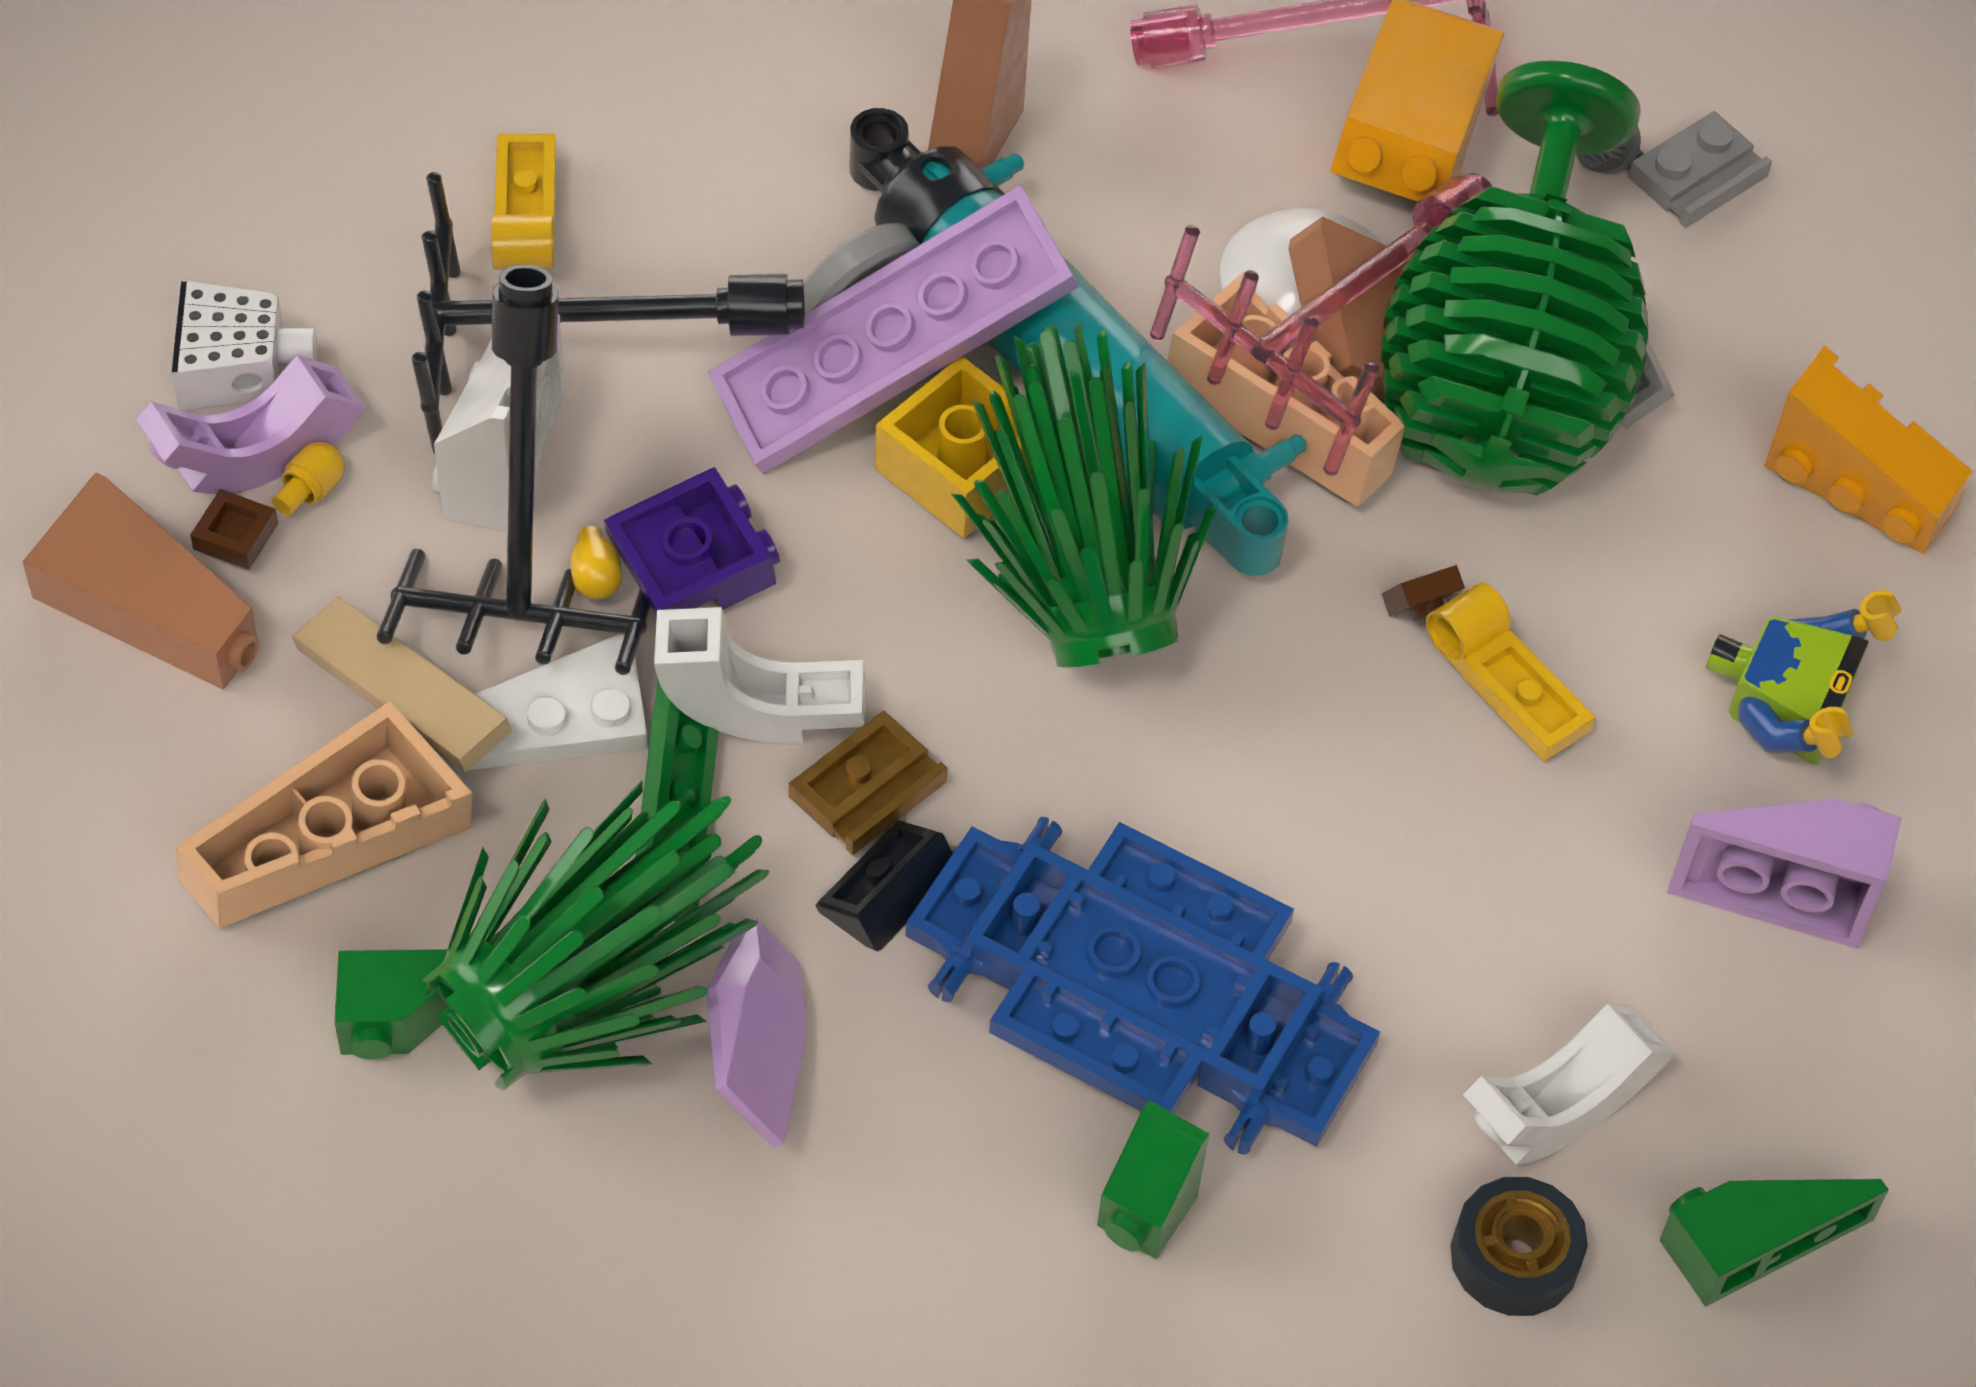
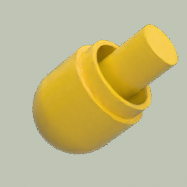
M316 441L304 446L285 466V472L282 474L284 486L272 498V504L280 513L291 516L303 502L312 505L317 501L323 500L339 483L345 471V462L338 448L328 442Z
M595 526L584 527L578 532V542L573 547L569 558L572 580L577 591L584 597L592 600L606 599L618 590L622 582L619 553L608 539L602 537V532L599 528Z

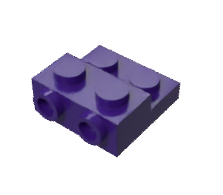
M715 467L603 519L606 534L616 547L620 557L656 616L657 610L697 608L712 600L716 602L718 607H722V610L776 584L773 565L780 563V557L772 538L765 529L755 531L748 520L752 517L743 492L737 484L727 487Z

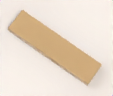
M339 596L292 635L297 650L377 709L391 701L438 754L464 773L512 732L507 717L393 636L389 644H381L376 638L380 626Z

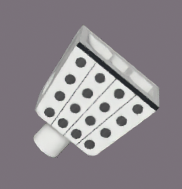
M181 281L171 371L179 409L193 410L250 402L262 394L278 378L281 373V364H289L296 355L316 361L317 337L315 328H283L279 298L273 293Z

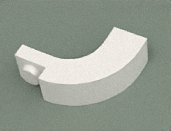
M722 607L657 610L654 666L659 683L669 700L695 721L738 738L777 744H804V730L856 728L865 725L866 672L863 660L794 663L768 660L745 651L732 640L726 627Z
M1607 1003L1567 1045L1539 1066L1515 1077L1480 1076L1463 1096L1476 1109L1472 1116L1479 1128L1496 1142L1516 1165L1527 1164L1561 1150L1606 1120L1655 1077L1676 1053L1633 1006Z

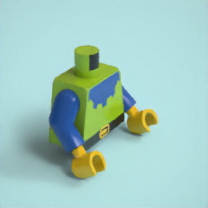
M1878 590L1868 594L1862 600L1860 611L1858 609H1851L1823 617L1784 619L1776 616L1767 618L1754 647L1719 634L1705 668L1739 681L1728 712L1733 719L1742 724L1764 751L1768 753L1792 752L1802 759L1817 765L1821 755L1828 759L1839 755L1842 750L1839 737L1849 738L1854 734L1848 715L1842 709V706L1869 643L1868 640L1863 638H1865L1867 631H1870L1877 640L1887 641L1892 639L1898 630V625L1893 616L1899 615L1902 609L1892 592Z

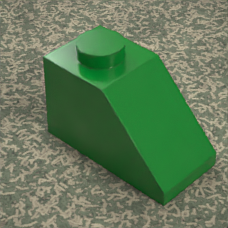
M447 949L338 951L334 1023L340 1054L355 1055L369 1060L382 1059L390 1054H409L442 1025L437 1015L444 1011L447 1006L436 988L425 996L420 987V980L443 963Z
M1148 1100L1101 1194L1097 1226L1104 1229L1106 1235L1121 1248L1133 1252L1140 1250L1157 1259L1198 1197L1209 1133Z

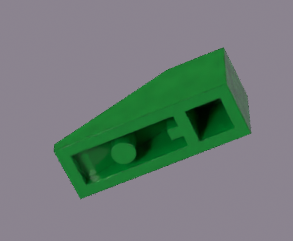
M1882 1179L1727 1181L1707 1192L1702 1187H1697L1684 1193L1669 1207L1670 1215L1659 1241L1706 1307L1874 1221L1889 1189Z

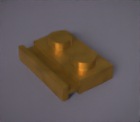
M883 710L790 781L789 798L831 837L836 835L844 842L846 850L853 856L947 782L948 767L942 762L937 764L928 756V749Z

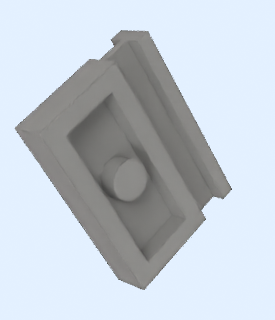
M1714 110L1634 160L1631 164L1628 178L1666 212L1673 210L1681 217L1680 224L1687 228L1768 177L1772 160L1767 156L1761 159L1753 152L1754 145Z

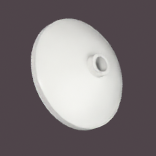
M1311 208L1283 209L1262 215L1250 221L1231 238L1222 255L1219 286L1220 291H1222L1244 272L1257 284L1255 294L1268 306L1277 303L1292 317L1290 327L1309 344L1288 250L1290 239L1323 216L1370 239L1381 242L1362 225L1342 215Z

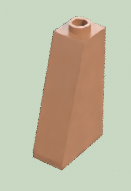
M953 0L928 150L938 146H955L968 155L980 169L995 161L1024 110L1031 0Z
M97 472L22 561L33 599L224 690L238 671H245L251 665L257 654L259 639L256 633L252 608L115 484Z

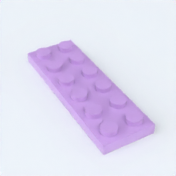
M1019 185L805 314V328L790 329L789 335H769L710 370L708 374L755 466L764 475L1080 286L1027 193Z

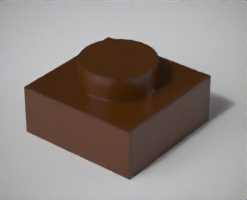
M219 489L190 534L193 550L249 570L278 525L276 509Z
M1457 565L1400 583L1381 594L1389 617L1410 610L1415 621L1427 617L1430 612L1445 604L1447 597L1464 589L1465 586Z

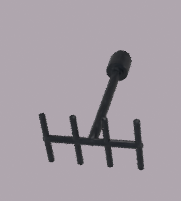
M431 172L427 175L426 180L435 218L434 231H425L421 236L430 275V291L423 290L417 294L418 307L426 338L425 353L416 352L412 355L411 359L421 399L420 407L425 416L432 451L435 454L434 443L443 428L439 413L440 394L447 395L452 391L443 349L444 335H453L456 332V325L492 324V300L450 301L448 291L449 277L459 276L461 270L452 231L453 222L449 216L440 173ZM788 274L729 275L728 287L717 288L716 294L558 298V314L560 315V322L717 318L718 324H729L731 336L789 335L790 329L805 328L803 279L788 280Z
M533 265L508 267L499 274V282L493 287L492 351L497 357L505 360L511 366L506 600L491 598L502 569L501 561L496 558L490 559L487 562L475 596L413 588L425 560L424 551L413 549L410 552L397 586L391 591V601L376 638L381 644H389L392 641L406 606L468 614L456 644V650L463 655L471 652L484 616L546 624L535 655V660L541 665L549 664L562 626L625 634L615 664V671L620 675H626L631 670L641 635L647 629L646 619L650 604L641 589H639L631 616L569 608L575 591L571 569L569 568L564 572L553 606L531 603L537 366L552 358L557 352L558 289L553 284L551 273L544 268Z

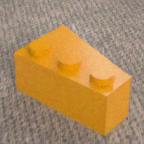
M1824 345L1788 393L1764 466L1778 473L1786 481L1798 484L1829 501L1840 511L1852 514L1883 531L1894 541L1904 543L1925 554L1958 508L1972 470L1915 421H1912L1905 427L1878 404L1884 396L1870 383L1861 389L1834 366L1839 357Z

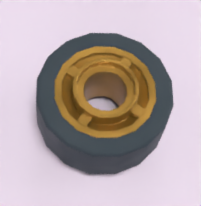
M1502 1177L1480 1186L1465 1201L1450 1245L1452 1268L1464 1291L1483 1307L1507 1316H1534L1556 1307L1573 1290L1588 1247L1585 1222L1573 1201L1553 1185L1531 1177ZM1518 1240L1524 1242L1532 1251H1515L1505 1241Z

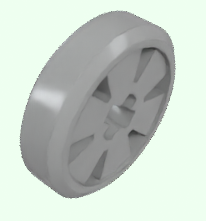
M901 223L877 225L851 237L823 258L804 281L805 312L811 311L920 245L909 228Z

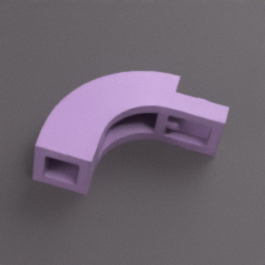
M296 355L278 378L262 394L239 408L220 414L200 415L151 401L136 420L151 441L149 444L150 451L160 462L170 468L178 469L193 492L217 494L219 489L231 493L250 490L282 477V474L285 472V466L304 446L316 441H324L333 445L349 430L366 408L338 367Z

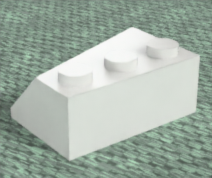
M559 314L557 352L552 358L537 366L534 477L565 393ZM492 339L480 361L474 362L468 383L434 443L436 465L433 473L432 489L433 492L440 493L443 519L508 532L511 366L494 354L492 351Z

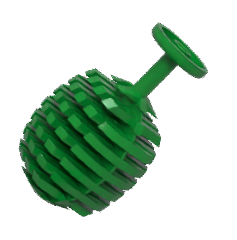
M1554 60L1530 62L1513 68L1501 79L1496 97L1497 111L1505 125L1522 139L1540 147L1530 193H1514L1490 186L1449 213L1440 226H1435L1415 248L1417 249L1415 253L1405 263L1394 285L1391 302L1388 301L1383 328L1387 329L1386 334L1382 333L1380 362L1384 363L1383 389L1387 408L1404 425V434L1400 446L1405 457L1429 464L1459 481L1462 485L1483 491L1521 492L1537 496L1552 489L1579 471L1587 463L1584 460L1594 457L1603 449L1619 428L1626 413L1628 414L1638 389L1636 382L1640 383L1646 360V355H1644L1648 342V312L1644 297L1646 293L1639 265L1631 261V257H1636L1633 244L1625 226L1586 214L1566 203V194L1575 155L1605 153L1624 145L1631 139L1638 127L1641 113L1640 103L1633 91L1614 76L1587 65Z

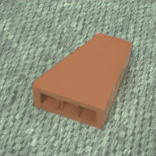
M1322 216L1292 237L1288 248L1309 344L1315 341L1321 344L1332 355L1330 364L1343 377L1354 376L1379 400L1385 398L1382 382L1384 363L1380 362L1382 333L1386 334L1387 329L1383 328L1388 301L1391 302L1394 285L1405 263L1411 257Z

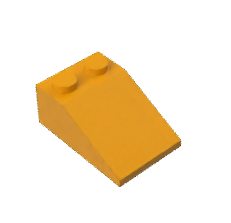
M1391 0L1348 112L1330 173L1441 209L1453 197L1505 31L1410 0Z

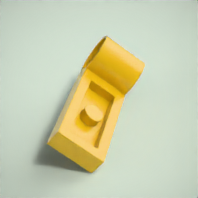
M556 133L497 134L495 211L491 222L493 270H504L515 265H533L544 269H554Z
M1478 582L1427 615V630L1436 648L1461 673L1464 680L1544 762L1592 731L1596 718L1594 714L1510 630L1511 616L1509 609L1501 595L1492 586L1484 582Z

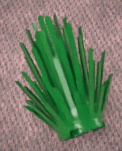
M1079 321L1074 329L1076 342L1068 340L1064 343V357L1059 334L1054 326H1047L1040 333V347L1036 343H1029L1025 349L1024 341L1013 335L1026 397L1019 394L1018 388L1014 386L1006 359L995 355L996 365L1030 475L1002 398L997 392L991 391L989 394L990 402L1001 430L994 431L983 404L973 400L972 403L1009 494L1007 491L999 490L996 493V499L986 482L981 480L974 482L977 491L995 520H987L984 515L977 514L963 495L951 494L1002 562L995 563L996 568L1001 573L996 576L979 559H966L967 562L1051 641L1057 667L1063 668L1100 664L1099 658L1131 652V656L1134 657L1167 647L1178 641L1177 637L1179 636L1175 612L1218 507L1215 506L1207 509L1199 530L1188 535L1174 573L1203 436L1201 435L1193 440L1191 444L1178 506L1185 450L1180 448L1173 453L1157 558L1155 559L1153 505L1156 442L1152 439L1149 440L1146 366L1143 363L1135 371L1138 432L1133 368L1131 363L1127 361L1121 369L1124 403L1123 419L1129 483L1128 495L1107 333L1103 328L1096 337L1101 370L1099 372L1100 378H1093L1081 321Z
M642 779L594 831L590 827L581 830L522 908L498 932L497 930L552 843L548 832H544L539 836L522 863L550 810L546 798L539 806L471 932L487 889L482 877L489 856L482 846L443 963L420 980V987L425 996L436 988L447 1006L444 1011L437 1015V1018L474 1066L480 1070L488 1063H491L501 1073L494 1083L497 1088L504 1091L522 1076L530 1073L653 1065L644 1055L617 1057L620 1053L616 1050L618 1046L615 1042L707 1022L698 1014L675 1018L672 1015L655 1018L651 1015L652 1013L706 996L708 989L699 985L638 1005H631L659 995L661 988L656 983L724 948V946H721L722 944L747 932L758 924L757 920L747 918L737 924L729 922L672 953L716 927L721 918L715 913L732 903L737 896L764 880L768 876L769 870L757 869L662 930L735 874L737 871L734 870L751 857L756 849L761 846L762 837L755 835L728 856H716L711 859V854L721 846L720 836L711 833L684 853V844L717 820L731 803L729 796L712 801L693 818L692 815L615 872L693 802V790L690 789L676 801L668 802L650 820L649 814L644 811L628 825L633 815V809L629 808V806L643 792Z

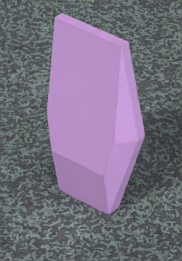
M755 916L751 919L757 920L758 924L731 940L707 987L708 994L706 996L716 1091L773 1148H776L785 1142L804 1054L806 1002L800 963Z

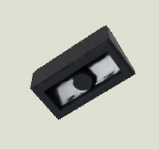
M898 820L815 906L820 914L864 946L878 952L906 925V922L934 883L953 852L943 833Z

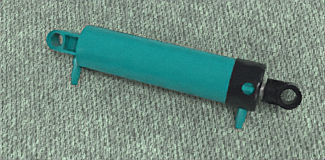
M871 108L862 111L853 119L850 126V175L861 187L882 193L874 215L876 226L886 223L904 224L909 228L920 245L1003 196L1005 193L998 186L1012 179L1014 174L1024 168V160L1016 153L1006 158H1000L982 169L968 155L955 146H938L921 153L909 141L908 124L903 116L886 108ZM1063 256L1080 287L987 342L1022 377L1013 335L1024 341L1025 349L1029 343H1036L1040 347V333L1045 327L1054 326L1059 334L1064 357V343L1068 340L1076 342L1074 329L1079 321H1081L1093 378H1100L1099 372L1101 369L1096 337L1104 328L1108 339L1127 486L1129 487L1121 369L1124 363L1128 361L1133 368L1137 432L1135 371L1143 363L1146 366L1149 440L1152 439L1156 442L1153 513L1161 521L1163 520L1172 456L1175 451L1184 448L1185 456L1177 502L1178 506L1192 441L1202 435V445L1183 529L1194 526L1199 530L1206 510L1218 506L1205 539L1241 573L1261 576L1272 572L1279 566L1282 558L1289 519L1288 512L1283 504L1263 484L1271 479L1272 474L1295 461L1298 455L1306 451L1307 443L1301 435L1295 434L1287 440L1283 439L1257 455L1253 451V446Z

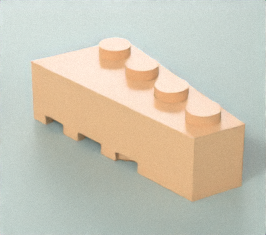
M1242 272L1173 332L1167 361L1240 434L1264 449H1268L1283 439L1287 440L1295 434L1301 435L1307 443L1306 451L1298 455L1295 461L1289 465L1358 508L1392 476L1404 434V425L1354 376L1343 377L1330 364L1332 355L1317 341L1308 344L1290 327L1292 317L1277 303L1268 306L1255 294L1257 284Z
M389 701L176 846L179 882L220 929L471 828L473 793L392 702Z

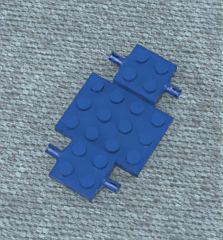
M1040 817L1036 826L1024 844L998 840L971 826L906 922V937L939 953L946 960L934 979L928 984L929 991L935 997L939 998L942 993V1001L951 1002L968 974L984 976L1009 989V992L990 1019V1034L1140 1111H1142L1148 1100H1151L1175 1114L1199 1074L1198 1087L1232 1103L1241 1111L1231 1129L1223 1138L1225 1144L1231 1150H1234L1239 1141L1237 1153L1248 1154L1264 1125L1278 1127L1318 1147L1376 1048L1381 1031L1351 1017L1337 1003L1353 979L1352 972L1346 966L1343 967L1338 975L1340 963L1330 962L1319 983L1316 985L1268 961L1292 923L1294 908L1121 822L1117 824L1088 870L1050 851L1063 831L1054 820L1049 826V818Z

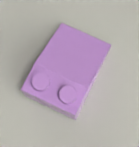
M1840 799L1693 814L1667 893L1858 949L1887 882L1902 817L1882 812L1870 804L1851 803Z

